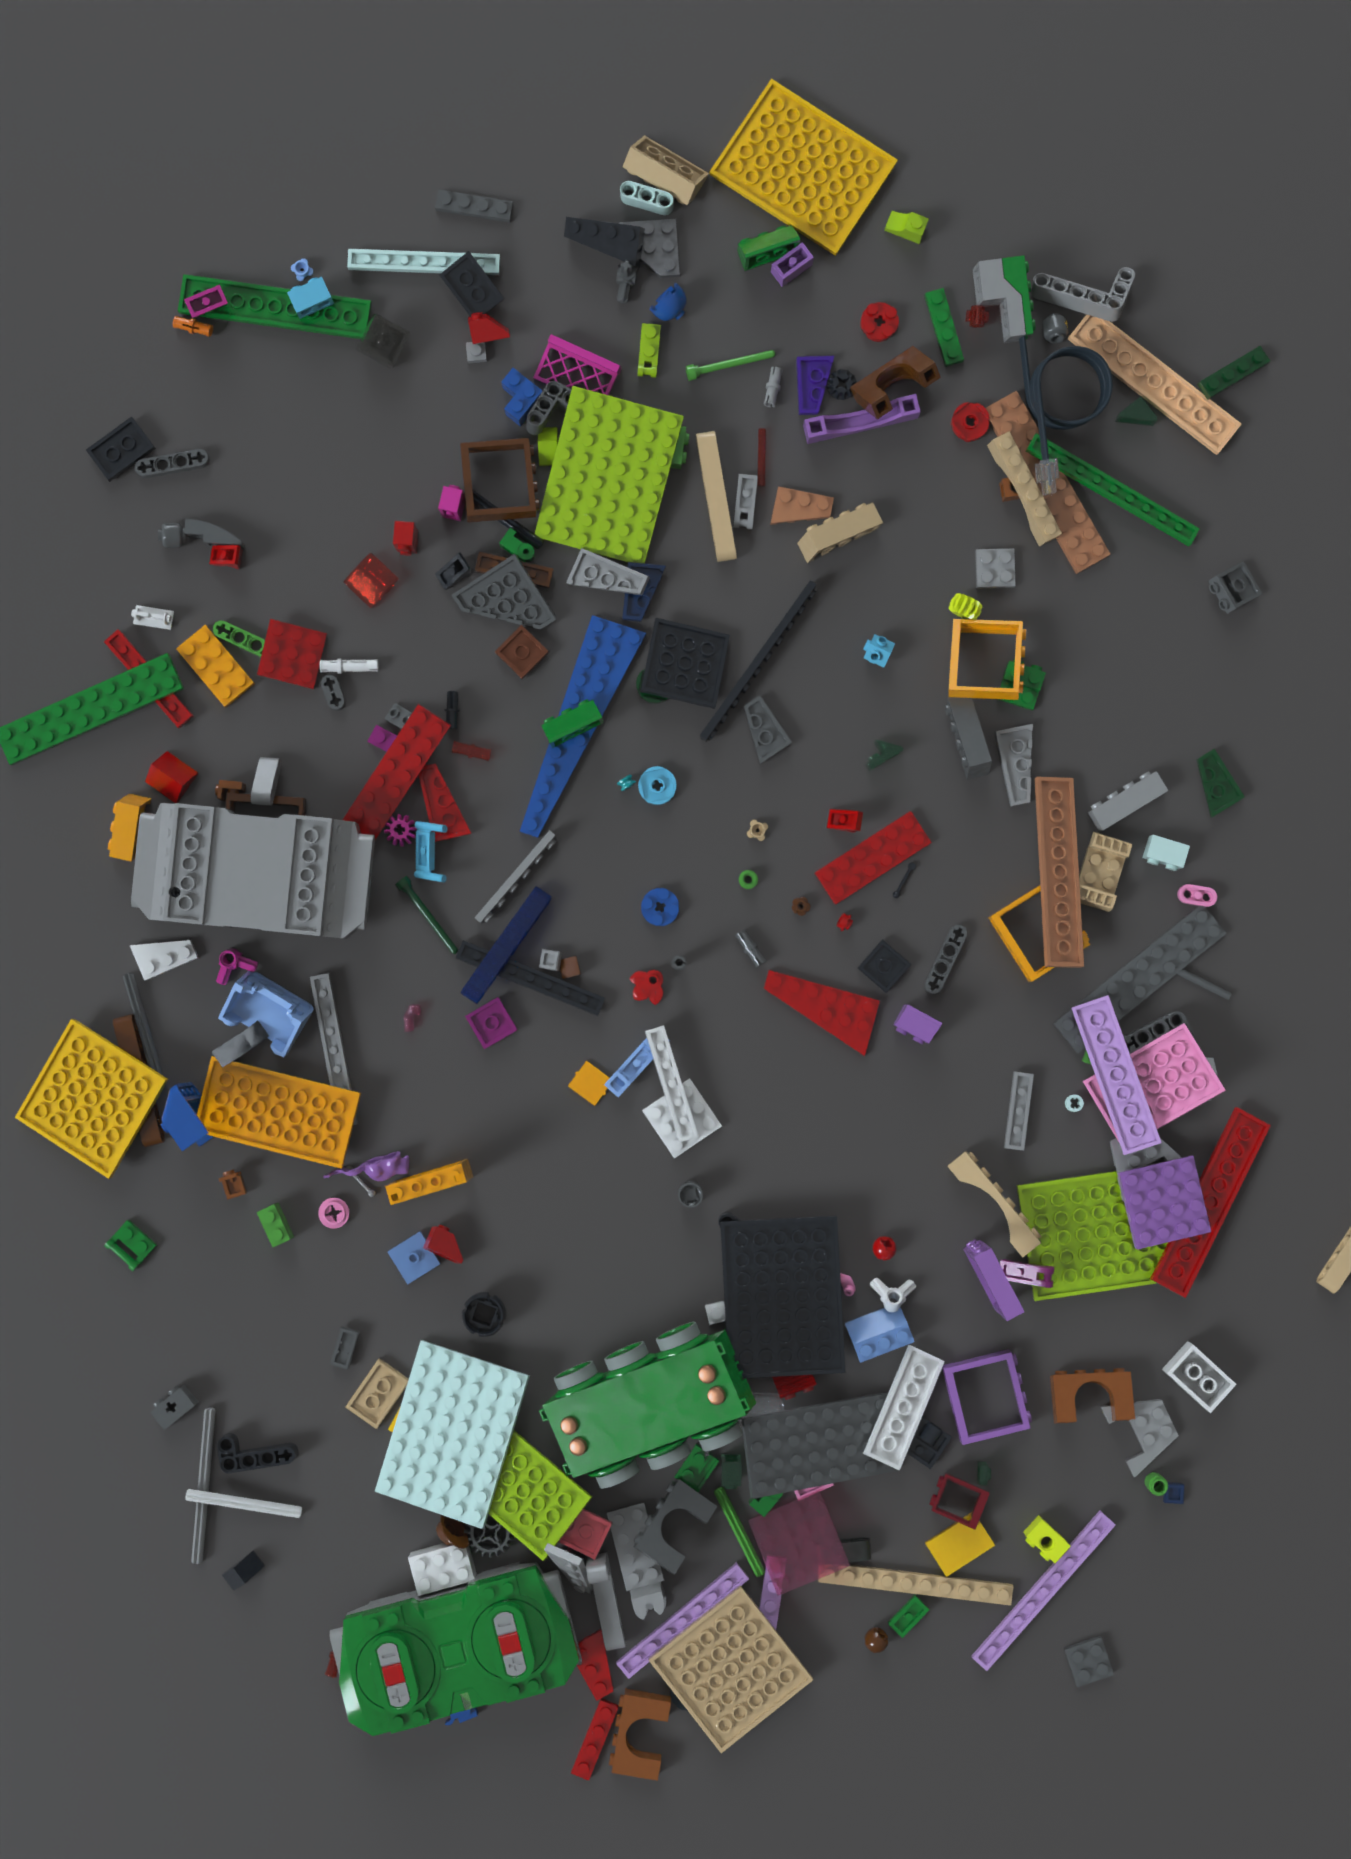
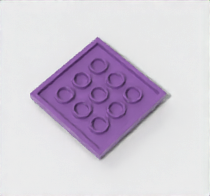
M1193 1155L1117 1172L1135 1249H1142L1211 1232Z

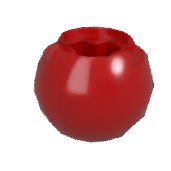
M883 1236L874 1241L872 1251L879 1260H890L895 1256L897 1246L891 1237Z

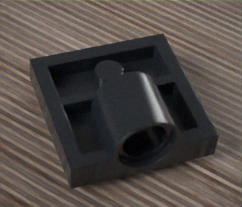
M922 1416L907 1454L931 1470L952 1436Z

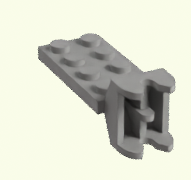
M645 1502L608 1512L607 1516L608 1520L612 1522L610 1528L626 1591L630 1590L635 1614L644 1620L648 1610L654 1608V1611L661 1615L666 1607V1595L661 1583L664 1581L662 1568L633 1547L636 1543L634 1542L636 1535L639 1531L643 1532L646 1528L645 1521L648 1518Z

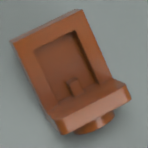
M233 1169L224 1172V1177L218 1178L219 1182L222 1181L227 1200L247 1194L241 1171L235 1173Z

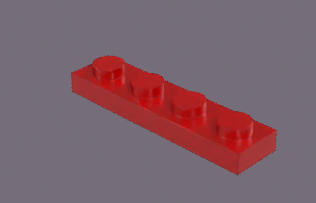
M603 1698L600 1699L572 1767L571 1774L589 1781L619 1705Z

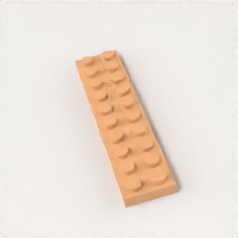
M1086 314L1068 337V340L1075 346L1086 347L1100 354L1107 362L1111 374L1214 454H1219L1241 426L1238 420L1211 399L1207 400L1202 392L1110 321Z

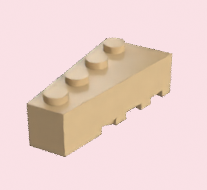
M863 503L852 512L849 510L842 512L839 515L840 517L836 519L830 517L823 521L822 525L817 526V524L808 527L806 529L807 532L797 543L806 562L813 561L814 557L819 553L822 556L829 553V551L836 547L835 545H838L839 548L846 545L852 540V537L856 540L877 530L883 524V521L874 503L868 505Z

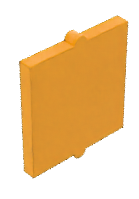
M586 1061L581 1069L575 1072L576 1075L568 1087L595 1106L602 1095H606L605 1091L608 1088L604 1084L610 1077Z

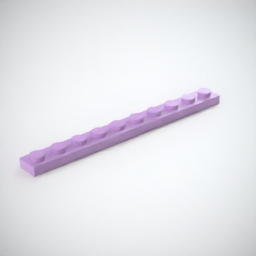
M1099 1510L1070 1543L1071 1547L1056 1563H1053L971 1657L988 1671L1115 1527V1523Z

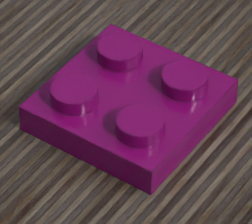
M499 997L465 1016L484 1049L518 1030Z

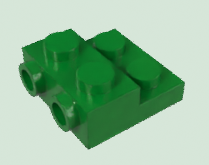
M1013 659V662L1009 661L1007 663L1000 688H1013L1015 659ZM1024 665V675H1020V681H1023V693H1019L1018 700H997L1033 710L1046 672L1042 671L1043 668L1037 665H1031V667Z

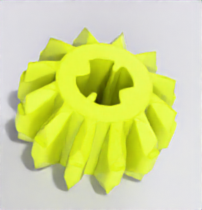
M956 593L950 602L949 610L963 619L977 620L983 606L974 598Z

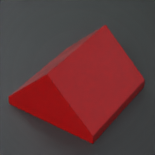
M166 751L151 764L145 782L174 803H178L198 775V772Z

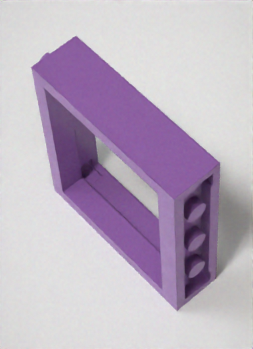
M975 1239L967 1242L963 1250L995 1311L1006 1321L1024 1313L992 1248L981 1240L977 1241Z
M1009 1349L946 1364L942 1367L962 1445L1030 1429L1029 1422H1032L1029 1410L1026 1411L1025 1408L1027 1398L1025 1392H1021L1020 1384H1023L1020 1373L1016 1372L1017 1358ZM1007 1360L1022 1422L968 1435L953 1373Z

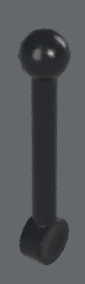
M909 863L908 870L898 889L893 892L894 898L900 897L902 887L911 871L916 868L915 863Z

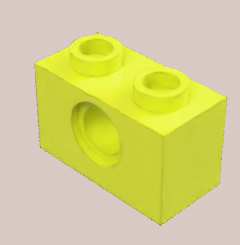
M1039 1515L1023 1532L1027 1537L1025 1541L1033 1548L1037 1546L1041 1550L1039 1554L1047 1561L1051 1559L1056 1563L1071 1547ZM1044 1537H1050L1049 1543L1041 1544V1540Z

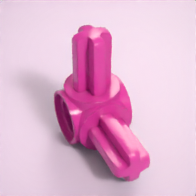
M228 948L220 954L219 965L221 967L216 982L226 985L231 971L237 969V967L255 972L258 962L243 957L242 953L236 948ZM227 953H230V954L233 955V957H234V961H233V962H230V961L227 960V958H226V954H227Z

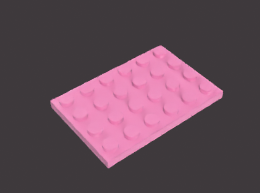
M1185 1023L1130 1054L1157 1130L1226 1091ZM1093 1075L1084 1080L1083 1083L1118 1140L1096 1076Z

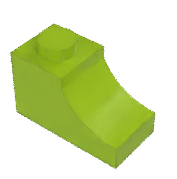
M892 211L884 231L920 244L929 218L914 212L904 214Z

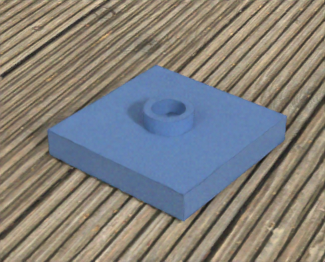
M421 1231L388 1251L389 1256L407 1285L441 1264L436 1254L423 1249L426 1238Z

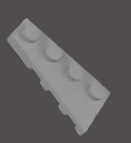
M581 548L566 583L574 586L643 595L650 577Z

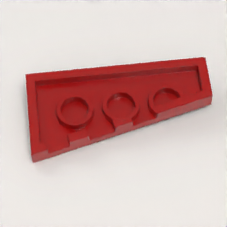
M436 763L424 766L419 774L429 823L447 826V832L445 833L432 831L435 832V842L472 834Z

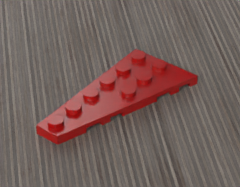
M768 970L764 985L766 991L865 1056L879 1000Z

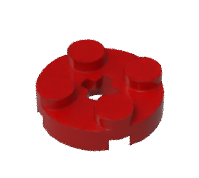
M883 302L869 304L864 310L860 321L861 329L866 334V337L875 342H883L893 336L899 324L896 309ZM882 318L885 324L882 323L881 326H877V322H874V320Z
M965 402L958 406L953 413L951 419L952 430L957 437L965 442L976 441L983 437L988 430L989 413L979 403ZM966 418H974V426L967 425Z

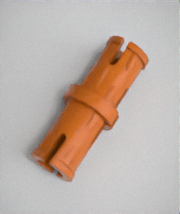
M175 316L173 319V328L186 330L190 334L198 333L211 337L213 333V325L197 322V319L190 320Z

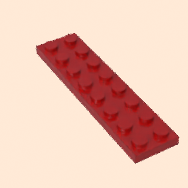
M418 704L342 820L358 823L361 834L375 835L376 841L451 725Z

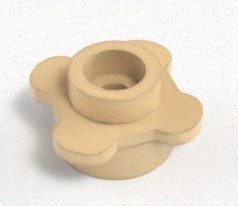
M752 820L747 836L763 841L765 839V831L768 829L767 823Z

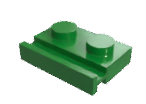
M695 1444L674 1478L680 1479L689 1487L699 1492L718 1464L719 1459L708 1451H703L702 1447Z

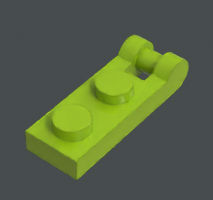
M642 323L637 376L651 375L653 378L657 377L661 325ZM644 364H652L651 368L644 367Z

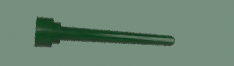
M405 876L395 884L398 890H402L403 893L406 892L450 952L456 954L458 948L411 888L412 881L409 877Z

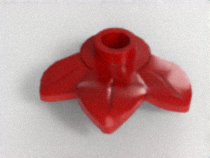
M655 969L648 972L637 971L630 977V981L636 985L633 990L634 1000L642 1001L649 998L654 1005L660 1002L664 993L661 986L663 975L660 971ZM650 977H655L657 981L655 983L651 982Z

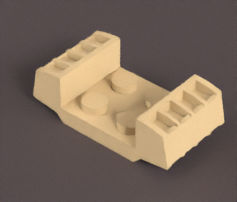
M1093 831L1079 873L1081 904L1107 912L1113 909L1117 897L1114 894L1125 858H1128L1130 855L1131 843Z

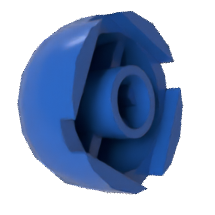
M674 283V288L670 286L656 300L658 304L655 307L651 305L649 310L663 321H670L673 318L678 320L685 313L683 309L687 303L686 294L677 283Z

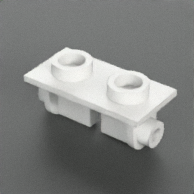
M136 605V609L132 610L133 624L171 630L174 611Z

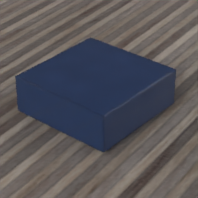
M1168 1482V1490L1163 1494V1502L1184 1504L1185 1484Z

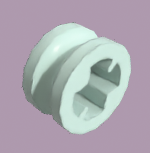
M1070 1095L1066 1098L1065 1107L1067 1110L1077 1112L1083 1108L1084 1102L1079 1095ZM1072 1098H1073V1100L1078 1099V1102H1077L1078 1107H1077V1108H1076V1107L1071 1108L1070 1105H1071L1072 1103H1071L1070 1100H1071Z

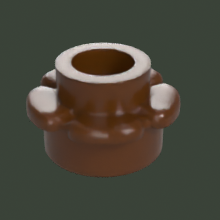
M805 897L795 898L792 902V911L800 916L805 915L811 908L808 899Z

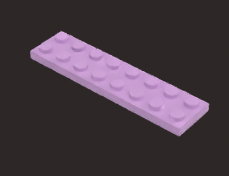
M1109 995L1072 1007L1071 1009L1123 1154H1130L1162 1143Z

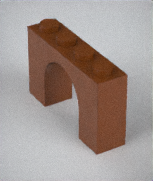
M1125 1368L1113 1369V1372L1106 1373L1105 1369H1095L1094 1373H1086V1370H1075V1374H1067V1371H1055V1375L1050 1376L1054 1424L1077 1422L1075 1395L1081 1385L1089 1382L1101 1385L1109 1394L1112 1421L1135 1420L1131 1372H1125Z
M626 1688L624 1695L620 1694L618 1707H622L621 1714H617L615 1726L619 1727L618 1734L614 1733L612 1746H615V1752L610 1753L609 1758L612 1773L658 1781L661 1754L635 1749L629 1743L626 1732L629 1726L639 1719L646 1718L668 1722L671 1696Z

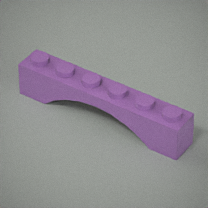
M913 394L890 401L893 410L878 420L866 410L805 419L803 428L807 444L918 419L920 408L917 395Z

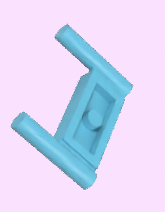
M416 821V871L414 876L415 878L444 883L447 880L446 875L431 873L432 870H435V832L432 831L445 833L447 832V826Z

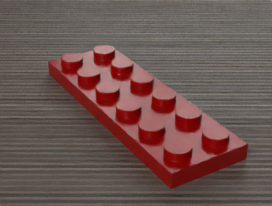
M909 811L814 874L834 905H836L932 842L913 813Z

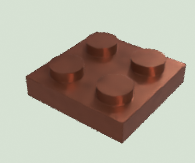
M521 625L495 653L523 679L549 651Z

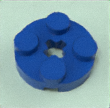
M656 888L644 896L641 902V911L645 920L650 924L666 926L676 919L679 912V902L673 892L665 888ZM657 902H660V904L664 903L666 905L664 907V912L661 913L660 910H655V908L657 907Z

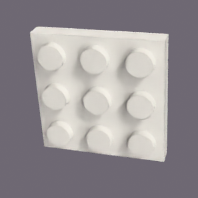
M690 1078L683 1082L682 1085L698 1137L679 1142L665 1095L642 1110L674 1158L722 1127Z

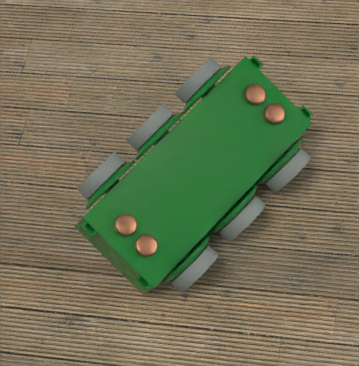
M689 1322L657 1337L656 1342L660 1349L658 1353H649L644 1341H640L621 1348L605 1357L604 1360L608 1367V1372H598L594 1362L591 1360L569 1368L555 1376L554 1381L558 1391L542 1405L543 1407L539 1410L543 1422L546 1420L550 1422L566 1460L562 1465L566 1476L572 1474L573 1478L588 1473V1476L596 1477L601 1489L608 1488L633 1477L639 1472V1467L635 1460L638 1454L640 1458L647 1459L652 1470H658L682 1460L691 1453L686 1441L690 1435L692 1439L699 1440L703 1451L720 1448L743 1435L739 1420L742 1416L749 1413L756 1404V1400L747 1379L743 1380V1370L739 1371L737 1368L739 1361H735V1352L726 1331L722 1330L708 1336V1334L700 1333L696 1322Z

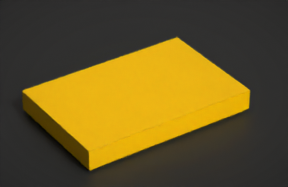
M972 1512L963 1518L969 1520ZM980 1520L976 1530L955 1522L925 1542L946 1577L995 1546Z

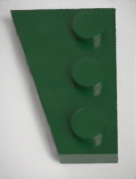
M1215 749L1196 759L1211 818L1245 797Z

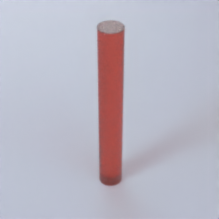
M765 428L758 429L757 486H765Z

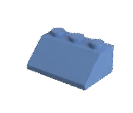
M901 1307L896 1312H888L885 1308L845 1322L860 1363L915 1342Z

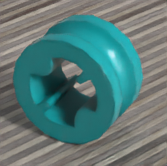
M631 774L617 783L618 786L622 787V792L636 783L635 780L631 779Z

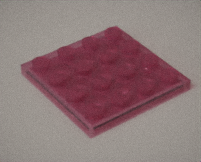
M821 1491L769 1511L765 1517L760 1515L748 1520L778 1596L850 1566Z

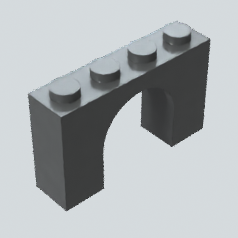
M680 1479L670 1482L666 1489L667 1495L664 1499L661 1497L655 1506L657 1508L654 1515H649L645 1521L646 1528L643 1532L639 1531L634 1539L636 1543L633 1546L671 1574L677 1572L685 1556L669 1546L663 1539L661 1524L664 1517L674 1509H683L701 1522L707 1523L717 1508V1505Z

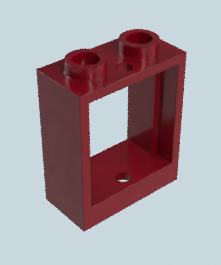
M945 1473L944 1477L940 1475L936 1485L939 1487L937 1495H932L929 1503L932 1506L931 1511L976 1530L990 1492L948 1473ZM948 1480L979 1493L969 1520L938 1507Z

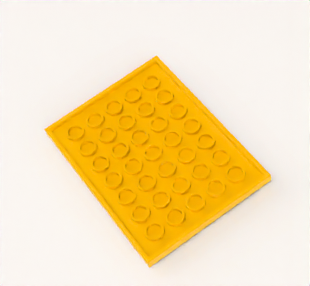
M771 79L711 168L709 175L788 226L792 225L796 231L836 256L894 169L898 159Z

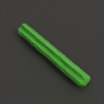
M719 1487L715 1489L714 1494L755 1576H762L765 1574V1569L724 1488Z

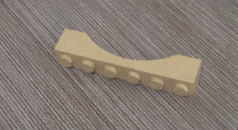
M1010 431L993 439L987 446L995 462L1005 472L1017 491L1025 509L1030 530L1039 547L1060 536L1062 532Z
M964 1151L948 1164L949 1169L959 1181L981 1188L997 1201L1008 1221L1010 1243L1024 1257L1041 1243L1039 1239L1041 1235L1035 1228L1031 1229L1026 1224L1028 1219L1022 1212L1017 1213L1014 1209L1016 1207L1015 1203L1009 1197L1006 1199L1002 1195L1004 1190L997 1182L993 1184L989 1179L991 1175L987 1169L979 1167L976 1163L979 1161L972 1152Z

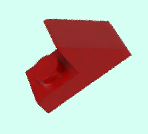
M212 545L209 564L213 566H229L239 570L242 558L241 546Z
M830 809L827 828L852 833L860 831L863 812Z

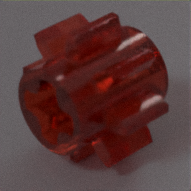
M973 305L971 310H967L965 321L970 322V327L982 328L984 323H988L989 311H985V306Z

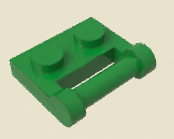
M127 1220L104 1245V1247L108 1250L111 1249L128 1264V1268L132 1272L157 1246L153 1240L130 1220ZM121 1240L138 1256L137 1259L134 1260L116 1242Z

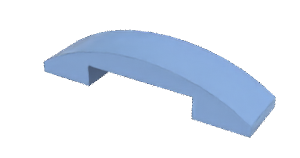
M647 1038L604 1084L617 1097L627 1089L653 1060Z

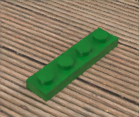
M944 288L926 292L924 295L945 367L964 362Z

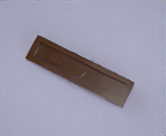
M479 552L475 572L486 573L507 558ZM521 561L536 586L550 588L553 568Z

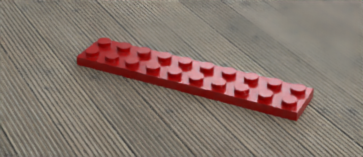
M1238 1107L1234 1108L1199 1179L1211 1232L1168 1242L1150 1280L1184 1298L1187 1297L1271 1125Z

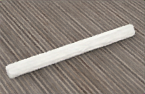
M188 1489L186 1492L187 1501L300 1518L302 1513L301 1506Z

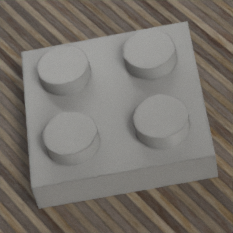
M1014 548L976 549V589L1014 588L1016 586Z

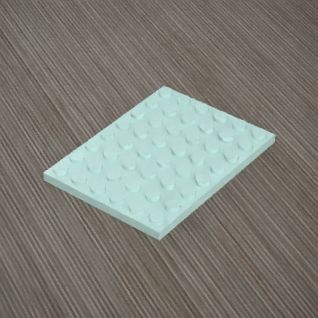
M421 1340L375 1492L483 1529L530 1375Z

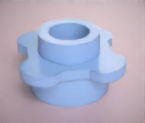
M306 259L298 260L291 266V270L297 275L298 281H303L305 277L313 274V269L309 267Z

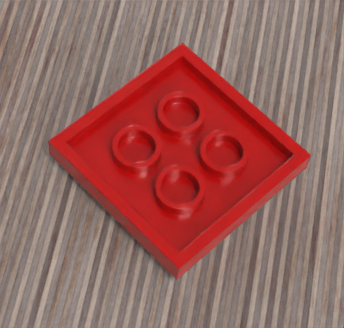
M270 619L257 675L314 689L327 633Z

